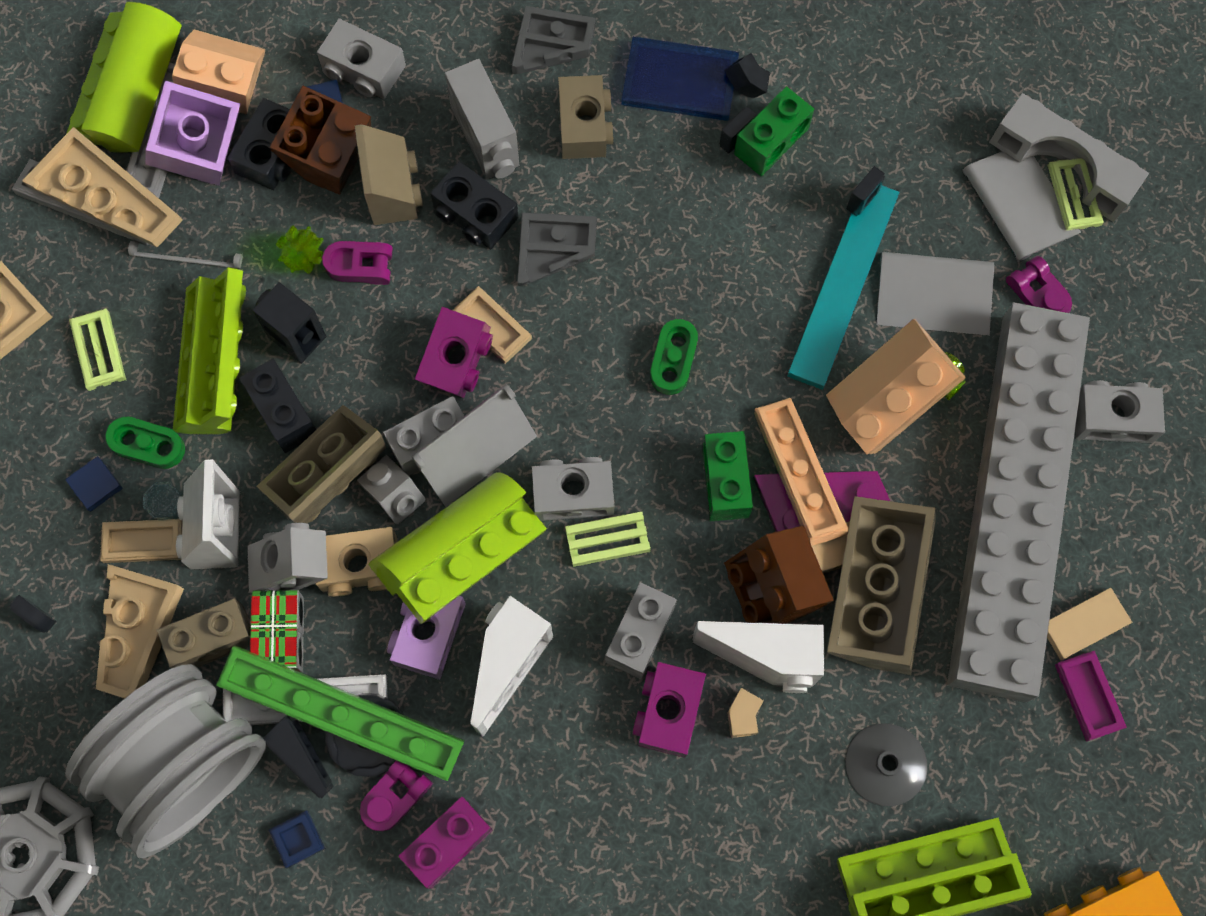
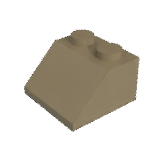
M355 125L364 196L373 224L380 225L418 219L416 207L423 206L420 184H413L411 173L418 172L415 150H407L403 136L366 125Z

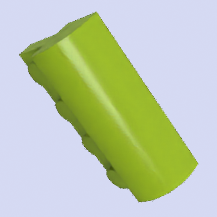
M126 2L123 12L109 13L104 23V29L97 49L93 54V60L86 80L82 85L75 111L70 118L67 133L74 127L94 145H102L110 152H139L182 25L164 11L137 2Z
M228 267L215 279L199 276L186 288L173 430L177 433L224 434L231 431L232 416L237 405V397L234 394L235 379L240 369V359L237 356L238 344L243 332V323L240 321L241 308L246 296V287L242 285V270Z
M496 472L371 560L368 565L391 595L398 594L419 623L423 624L543 534L547 528L523 499L526 491L508 475Z
M999 818L837 859L838 869L849 900L848 907L851 916H961L1027 899L1032 895L1016 853H1011Z

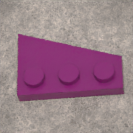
M878 471L824 473L845 523L851 519L854 496L890 501ZM754 475L753 479L775 532L801 526L780 475Z

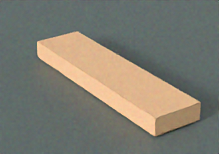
M788 398L755 408L754 414L798 521L801 526H804L811 546L846 536L848 527L792 399Z

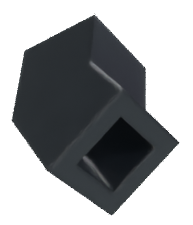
M752 53L736 60L724 70L734 89L750 98H756L767 93L770 72L758 65Z

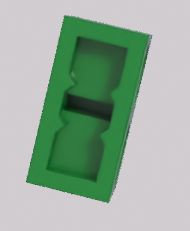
M786 86L737 135L734 155L762 177L809 129L814 108Z
M744 431L705 434L702 452L710 521L749 518L753 504Z

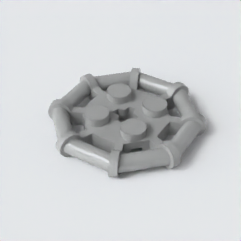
M39 776L35 781L0 788V916H64L92 876L98 875L100 867L96 866L91 824V817L94 816L90 807L84 808L50 783V778ZM29 799L25 811L5 815L1 804ZM46 801L68 818L56 825L40 813L43 802ZM73 828L75 831L78 862L66 860L67 847L64 841V834ZM27 845L30 857L26 864L20 863L15 867L13 862L16 857L12 853L15 847L24 848ZM63 869L75 871L56 899L53 900L48 890ZM36 897L41 906L40 909L12 914L14 901Z

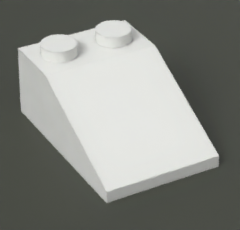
M213 459L204 460L184 483L183 496H180L177 502L178 517L180 520H183L182 535H178L176 539V552L181 562L190 569L238 567L240 491Z
M509 596L504 604L498 602L485 620L489 626L485 631L471 717V725L482 737L486 734L553 638L551 623L511 596Z
M698 621L693 633L694 644L772 685H783V692L806 693L807 687L814 686L824 676L823 625Z

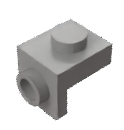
M387 455L357 479L362 488L384 509L395 524L401 523L425 502V497L412 479Z

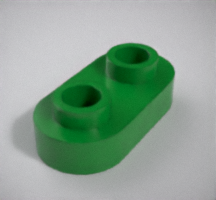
M674 319L667 322L661 329L651 366L650 380L653 387L662 394H677L687 385L698 342L697 330L689 321ZM674 337H682L685 340V344L677 347L672 344L671 340ZM666 371H672L676 374L677 378L669 382L663 379L662 374Z
M121 417L114 420L106 431L107 445L118 456L156 468H172L181 462L185 454L184 441L174 430L133 417ZM127 434H135L133 443L129 445L123 444V439ZM165 444H170L172 446L171 452L165 456L160 455V448Z

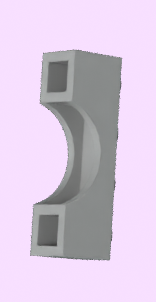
M1024 93L1021 94L1002 120L989 142L1019 162L1036 155H1049L1061 160L1084 159L1093 186L1089 193L1080 164H1076L1073 167L1082 182V203L1090 207L1091 202L1096 197L1101 214L1112 222L1128 206L1149 175L1147 171L1140 168L1134 161L1126 159L1107 147L1101 140L1088 135L1077 128L1071 121L1063 119L1044 107L1041 102L1030 98Z

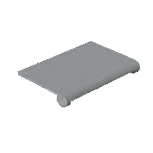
M1002 151L971 163L962 170L1016 255L1015 258L1018 262L1038 251L1081 233L1079 229L1066 231L1054 188L1034 156L1019 162Z
M881 252L877 325L905 327L911 320L916 319L925 330L990 336L994 262Z
M505 384L411 456L445 507L537 437L514 398L516 395L509 385Z

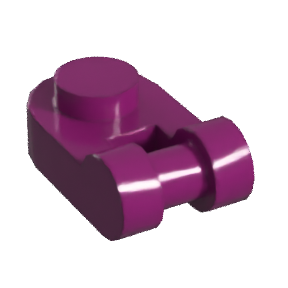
M334 242L325 249L322 262L328 276L336 281L388 285L390 284L391 271L387 269L388 261L392 259L393 247L381 242ZM362 258H371L373 265L362 266Z
M1036 255L1026 262V268L1022 271L1015 270L1006 277V283L1025 305L1065 313L1071 311V296L1050 272L1047 262L1042 257ZM1034 279L1042 286L1036 292L1030 286V282Z
M396 760L361 802L360 815L362 821L374 831L383 832L391 830L432 787L433 782L425 775L420 777L410 768L411 766ZM398 781L402 782L409 789L402 799L391 790Z

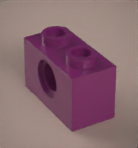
M441 307L415 380L461 398L465 397L467 391L473 392L480 373L476 370L481 355H487L492 344L493 335L489 333L491 327L486 322ZM456 345H463L466 351L464 359L458 364H451L448 359L449 351Z
M658 662L656 672L647 671L642 695L649 696L646 712L638 710L632 735L640 736L639 747L686 758L706 677L705 673ZM664 699L672 700L678 705L679 715L671 720L663 719L658 715L656 705Z
M461 797L399 855V858L426 888L432 889L485 839L493 829L464 797Z

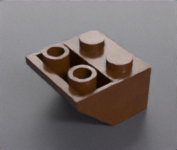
M303 85L270 146V151L306 181L340 195L359 159L355 125L371 127V116Z
M804 526L766 534L724 562L728 572V579L734 587L742 608L743 617L747 623L786 624L809 615L834 601Z

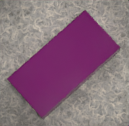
M1095 651L1055 664L1086 742L1127 728Z

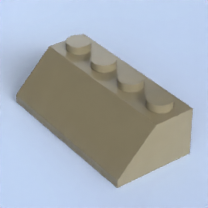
M854 496L827 651L829 654L869 668L911 675L936 522L935 508Z

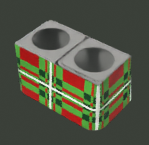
M253 590L251 598L250 652L303 673L304 597L299 590ZM300 598L302 600L303 606L302 626L300 625L299 620ZM299 639L301 640V646H302L301 666H300V664H299V652H298V650H299Z

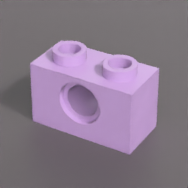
M457 597L425 621L435 624L434 634L426 640L415 638V629L420 623L403 602L400 614L405 617L400 631H393L387 648V653L392 654L390 661L393 665L440 680L466 605L463 597Z

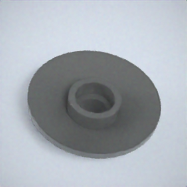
M886 723L869 726L854 737L846 753V772L851 785L860 796L873 804L880 806L903 804L911 800L921 790L925 782L927 759L924 749L913 734L900 726ZM884 756H891L895 760L896 766L893 771H887L883 768L882 759Z

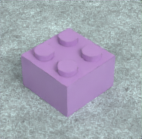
M165 81L146 147L145 165L210 184L220 185L238 119L240 103Z

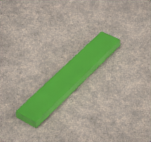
M238 646L232 647L216 684L218 687L445 781H448L465 741Z

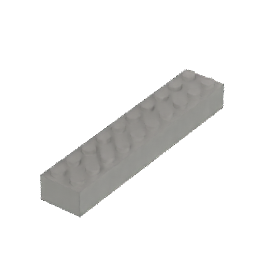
M1013 302L1002 318L947 686L1026 703L1039 697L1090 317Z

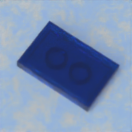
M633 36L621 105L729 121L734 87L724 70L738 60L739 52Z

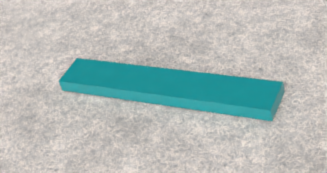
M881 186L879 193L860 215L855 216L851 213L787 377L823 390L900 192Z

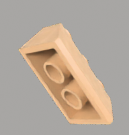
M913 319L826 396L841 424L866 454H876L966 377L918 321Z

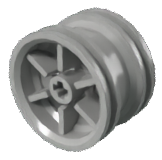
M192 664L180 665L169 669L132 692L95 725L75 749L67 763L65 771L67 779L74 786H79L82 796L87 801L96 802L108 799L122 815L116 832L123 842H132L131 850L138 858L155 855L189 833L217 804L248 777L266 749V741L260 735L252 734V726L246 720L240 718L226 722L212 707L216 697V688L211 682L203 679L200 670Z

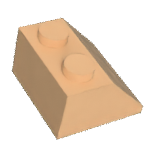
M194 29L181 44L172 73L173 83L240 103L239 113L247 114L265 49Z

